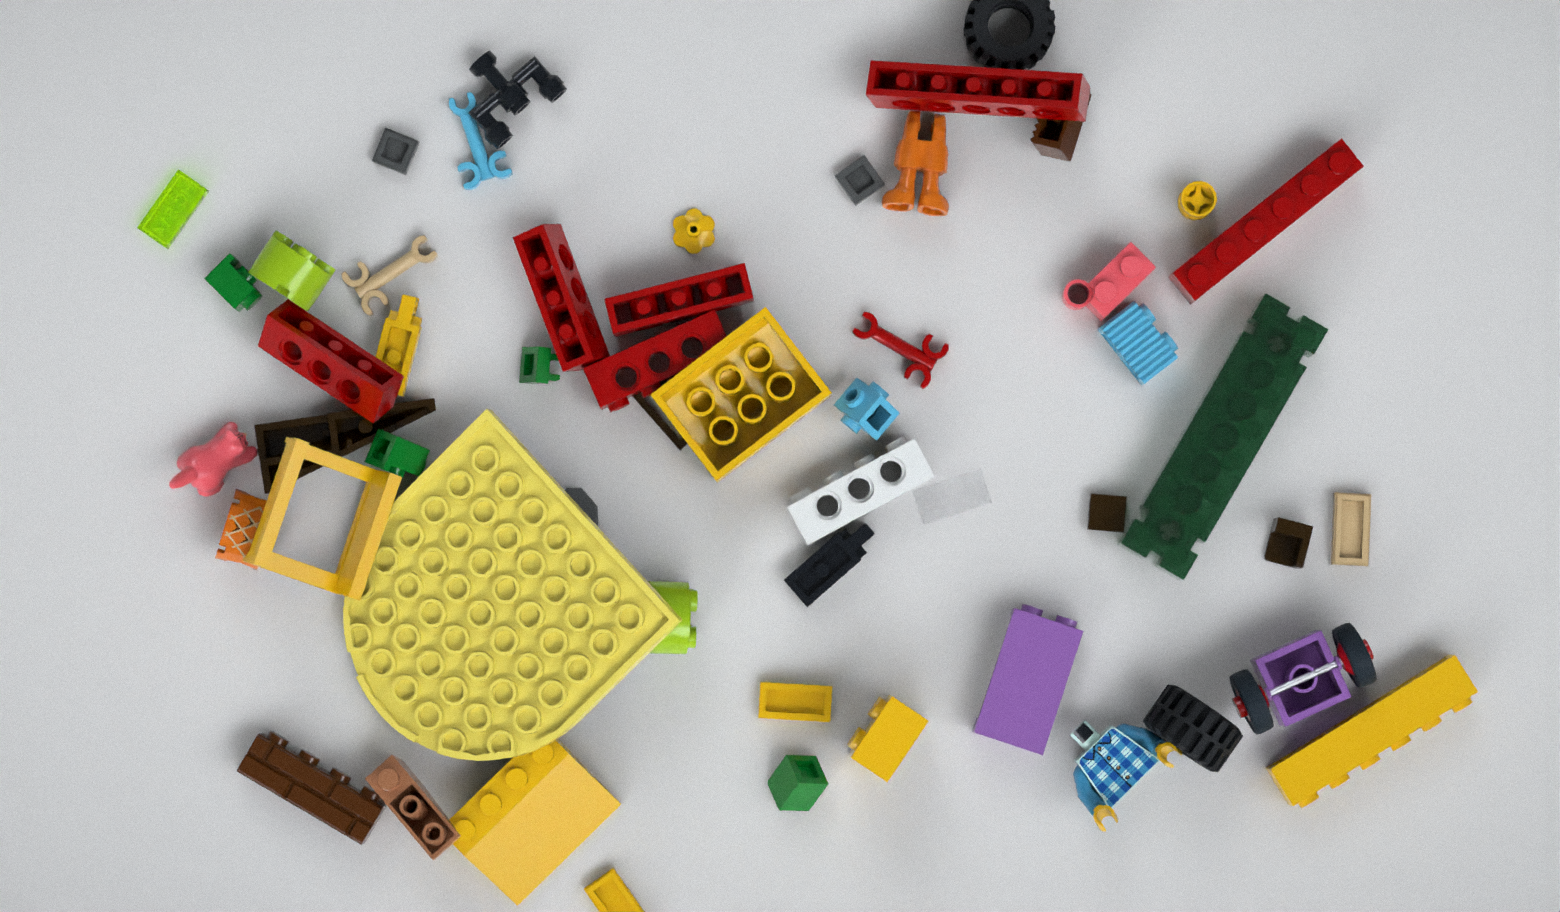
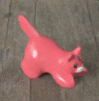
M230 421L206 444L192 446L178 457L177 467L181 472L172 478L169 486L175 489L190 483L193 487L197 488L199 495L212 496L223 487V479L226 473L238 466L251 462L257 456V449L254 446H248L249 437L247 433L238 430L237 424Z

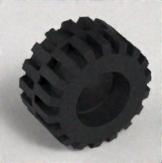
M972 0L965 17L963 32L966 37L968 51L971 50L974 54L973 59L977 63L981 61L987 68L1019 70L1033 68L1046 55L1055 34L1054 10L1051 11L1049 7L1050 1ZM1004 8L1020 11L1030 23L1029 37L1024 43L1017 46H1005L993 39L988 30V22L991 15Z
M1168 684L1143 719L1145 726L1165 742H1170L1179 748L1182 754L1212 772L1220 771L1243 737L1236 725L1176 685Z

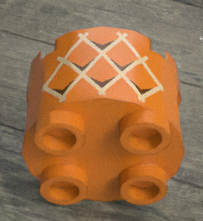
M236 489L233 498L240 500L239 504L231 503L219 543L220 546L226 548L225 550L218 549L215 558L242 563L253 568V570H257V566L242 560L250 551L267 500L259 499L245 491Z

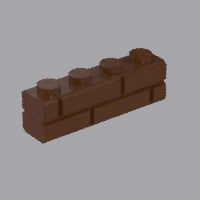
M270 731L268 736L264 733H259L239 765L237 772L361 845L364 844L386 809V805L380 802L381 798L367 786H363L362 790H359L350 785L351 777L334 767L328 772L318 766L320 759L310 752L301 749L298 754L286 747L289 741L273 731Z

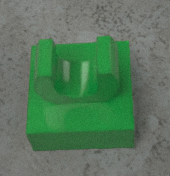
M540 346L522 347L519 383L548 384L549 381L560 380V375L549 372L550 362L559 361L556 354H551V348Z

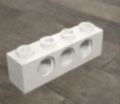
M903 436L886 445L888 453L875 459L872 453L853 463L856 467V470L843 476L840 470L823 479L822 482L825 487L814 493L809 488H806L790 497L793 504L789 505L787 509L807 546L933 479L935 475L915 438L907 442ZM887 462L896 463L901 469L900 478L895 482L885 481L880 473L883 464ZM862 479L868 483L869 494L867 497L855 499L850 495L848 487L853 480ZM824 496L833 497L838 504L837 512L829 517L821 515L817 510V502Z

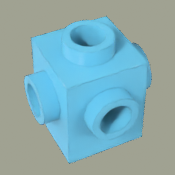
M858 378L852 382L834 404L844 414L841 421L856 434L862 429L876 441L900 414L886 400L889 394L873 381L868 386Z

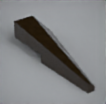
M435 399L396 403L393 408L375 423L370 422L354 410H347L320 416L254 425L265 494L270 493L286 446V437L304 440L313 447L344 457L372 443L378 429L392 433L436 411ZM304 459L297 480L324 466Z

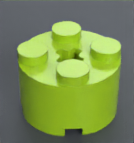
M275 230L248 273L306 311H309L336 269L319 258L314 264L317 256L296 243L290 248L294 241Z
M648 581L682 619L650 653L687 654L688 648L696 647V626L690 625L691 612L697 611V590L690 589L689 582Z

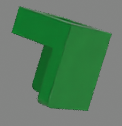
M786 755L768 780L769 789L779 811H809L828 785L817 757L809 755Z

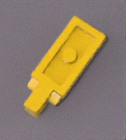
M406 294L402 295L399 311L390 310L389 317L385 318L375 356L404 376L398 395L403 397L420 338L423 319L416 317L419 298Z

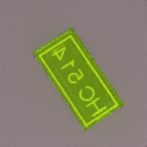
M178 169L137 228L169 249L209 193V190Z

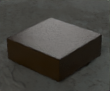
M1090 494L1087 530L1124 533L1127 496Z

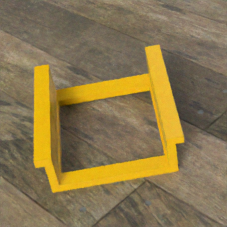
M286 437V446L250 551L242 561L360 601L402 477L390 472L375 470L313 447L304 440ZM304 459L366 482L335 574L272 552Z

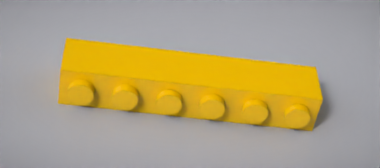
M1447 655L1266 767V770L1287 804L1290 806L1298 804L1300 808H1303L1319 798L1317 791L1327 785L1331 789L1336 788L1350 779L1347 773L1358 766L1364 770L1381 759L1378 754L1388 747L1395 751L1411 741L1409 734L1419 728L1423 732L1428 731L1441 723L1440 715L1450 709L1456 713L1473 702L1470 697L1478 691L1456 655Z

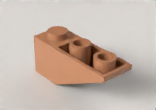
M391 755L365 778L432 860H435L461 837L426 787L403 760Z

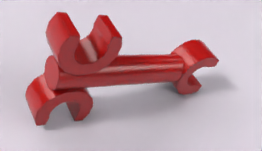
M863 312L861 317L871 323V329L867 332H861L859 329L854 328L852 331L854 336L862 340L872 338L914 362L915 364L907 367L904 379L908 380L914 371H921L924 375V381L921 383L920 388L925 389L931 381L930 372L937 360L942 359L947 354L949 345L945 343L940 352H932L929 349V342L933 335L928 334L922 342L921 351L878 326L877 319L873 314Z

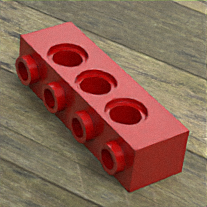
M541 224L514 236V243L562 371H580L584 367L609 357L608 348L561 224Z
M745 263L605 298L604 301L614 337H619L701 316L712 310L717 312L754 302V297Z
M289 299L266 317L258 343L259 348L372 423H375L393 408L404 378L402 374Z
M712 310L584 367L583 370L601 410L608 408L610 413L630 405L628 398L641 392L643 398L651 396L653 392L661 387L660 383L672 379L727 337L716 311ZM695 339L702 344L703 351L698 357L688 358L683 354L682 346L687 340ZM656 354L667 356L670 360L669 368L662 373L652 371L649 367V361L652 356ZM625 368L633 370L637 375L635 384L628 388L621 387L616 382L618 372Z

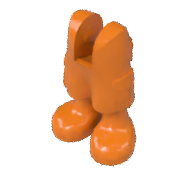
M909 111L902 139L898 142L894 159V166L901 172L899 181L894 189L887 191L882 197V207L892 211H911L914 208L916 173L920 171L923 173V184L917 211L929 216L948 215L949 203L941 195L939 189V176L947 173L949 156L948 147L946 146L945 115L934 113L933 123L930 128V141L918 140L921 111Z

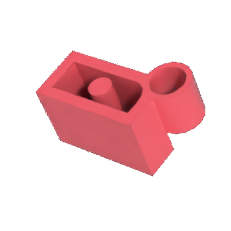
M1130 242L1089 283L1080 279L1069 282L1062 292L1063 303L1072 310H1080L1087 307L1102 321L1156 267ZM1071 286H1081L1086 291L1087 297L1084 303L1075 304L1070 301L1067 293Z

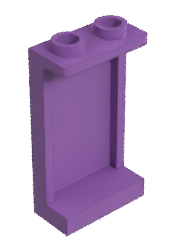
M1022 604L1021 610L1012 609L1004 640L972 732L1043 755L1084 631L1076 629L1077 621L1057 615L1055 621L1041 617L1043 610Z

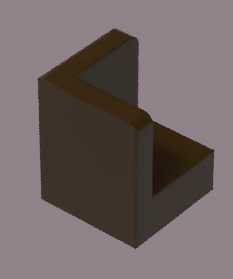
M1280 517L1274 518L1264 560L1295 569H1302L1314 526Z

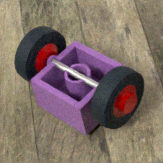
M1345 623L1332 630L1337 656L1332 655L1322 631L1315 630L1250 660L1261 686L1257 684L1248 669L1238 671L1229 677L1235 695L1232 698L1234 707L1240 718L1245 717L1256 735L1274 727L1269 706H1271L1279 726L1286 727L1351 698L1352 696L1340 672L1341 669L1348 673L1358 688L1368 686L1377 680L1372 659H1374L1372 650L1366 639H1361L1351 623Z

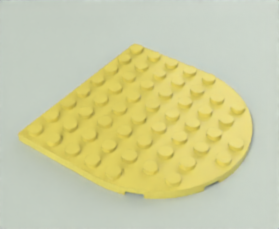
M486 409L394 501L361 600L344 596L343 624L347 652L351 653L353 664L358 674L356 677L358 683L377 712L395 730L412 742H417L428 749L436 751L440 755L473 761L500 760L524 755L538 750L566 734L682 621L681 617L491 409Z

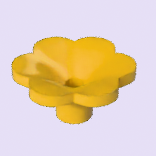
M690 209L685 216H678L674 219L673 227L676 232L673 235V241L676 246L685 247L690 254H698L703 247H710L714 243L715 236L712 231L715 227V222L712 217L703 216L698 209ZM692 227L697 228L695 233L690 231Z

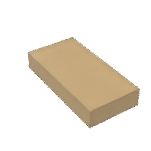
M1338 492L1333 494L1331 565L1368 566L1371 494Z

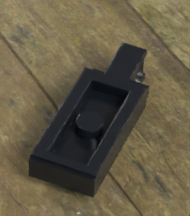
M866 523L852 535L845 528L840 534L837 533L786 577L784 581L808 607L861 561V558L867 553L862 545L875 534L874 531Z

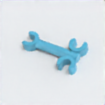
M468 92L469 105L465 109H459L454 98L449 99V107L461 119L475 164L464 162L457 166L459 172L466 170L474 172V179L463 184L465 190H473L480 185L481 181L494 177L506 179L513 175L511 168L504 171L496 169V162L507 157L505 151L494 152L488 158L478 125L468 114L477 105L475 96Z

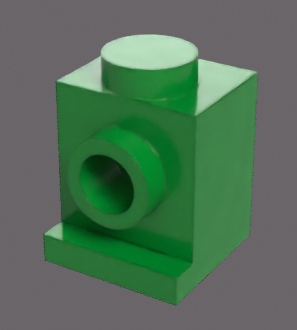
M229 253L204 279L235 310L240 312L245 308L248 311L261 300L263 295L254 286L258 280L248 273L249 271L243 265L237 269L235 266L240 261Z
M378 429L364 462L402 478L405 472L419 477L425 469L426 459L430 450Z

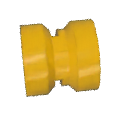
M1194 181L1188 184L1179 194L1177 200L1178 209L1186 219L1193 221L1201 220L1207 217L1215 208L1217 196L1213 187L1208 183Z

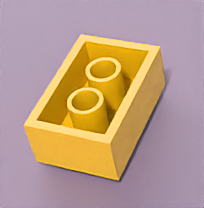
M888 695L885 700L880 696L867 714L873 719L865 730L858 727L847 743L848 747L852 749L849 756L886 782L889 781L929 722L891 695Z

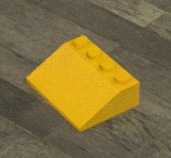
M766 307L651 394V397L717 483L832 396V392Z
M556 739L538 750L513 757L449 819L461 835L453 845L518 906L621 803L559 739Z

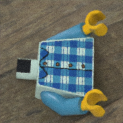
M1084 720L1070 734L1084 749L1074 760L1077 766L1074 769L1073 776L1078 798L1090 814L1093 815L1101 831H1106L1101 823L1102 819L1106 816L1113 817L1115 822L1118 823L1119 819L1112 808L1159 761L1167 767L1173 768L1174 765L1167 761V755L1172 751H1176L1182 756V751L1170 742H1165L1150 730L1124 723L1116 728L1109 725L1099 734Z

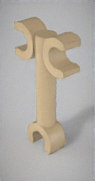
M425 235L419 236L413 241L411 251L371 277L368 267L361 261L357 263L362 271L360 279L351 280L346 272L342 273L343 281L348 286L354 288L362 299L361 306L370 317L374 315L369 307V302L372 298L378 297L385 306L389 305L388 297L379 291V288L418 262L427 264L436 260L438 254L435 251L426 256L419 253L420 246L428 241Z

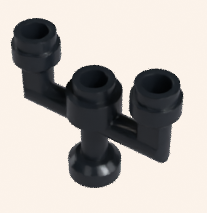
M491 51L479 57L469 68L475 77L485 76L497 90L496 93H490L468 112L484 130L485 139L488 143L494 145L496 149L505 145L512 138L513 134L503 121H497L490 112L498 105H501L507 113L511 111L514 115L523 111L531 101L527 98L529 93L522 85L531 77L539 85V93L545 99H548L550 103L555 102L567 90L559 76L550 74L535 56L517 70L509 82L495 67L497 57Z

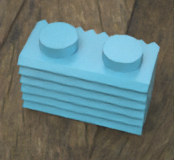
M1133 301L1097 330L1142 386L1178 358L1177 354L1174 353L1178 346L1168 333L1164 332L1160 335L1159 331L1152 324L1156 321V318L1144 303L1138 306Z

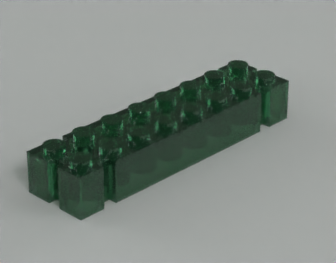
M1266 293L1259 298L1246 321L1254 327L1250 333L1243 331L1237 336L1142 500L1139 508L1146 511L1141 521L1136 518L1132 519L1117 544L1141 559L1146 558L1149 553L1159 558L1155 567L1179 581L1185 579L1198 554L1191 551L1196 541L1199 543L1207 541L1307 367L1299 363L1303 355L1308 358L1314 355L1329 330L1304 315L1296 321L1286 316L1291 307ZM1278 336L1283 340L1281 344H1284V349L1273 352L1270 349V346L1273 344H1268L1269 338L1274 339ZM1172 522L1176 527L1173 530H1177L1176 537H1169L1165 540L1161 536L1164 531L1160 532L1161 524L1168 525Z

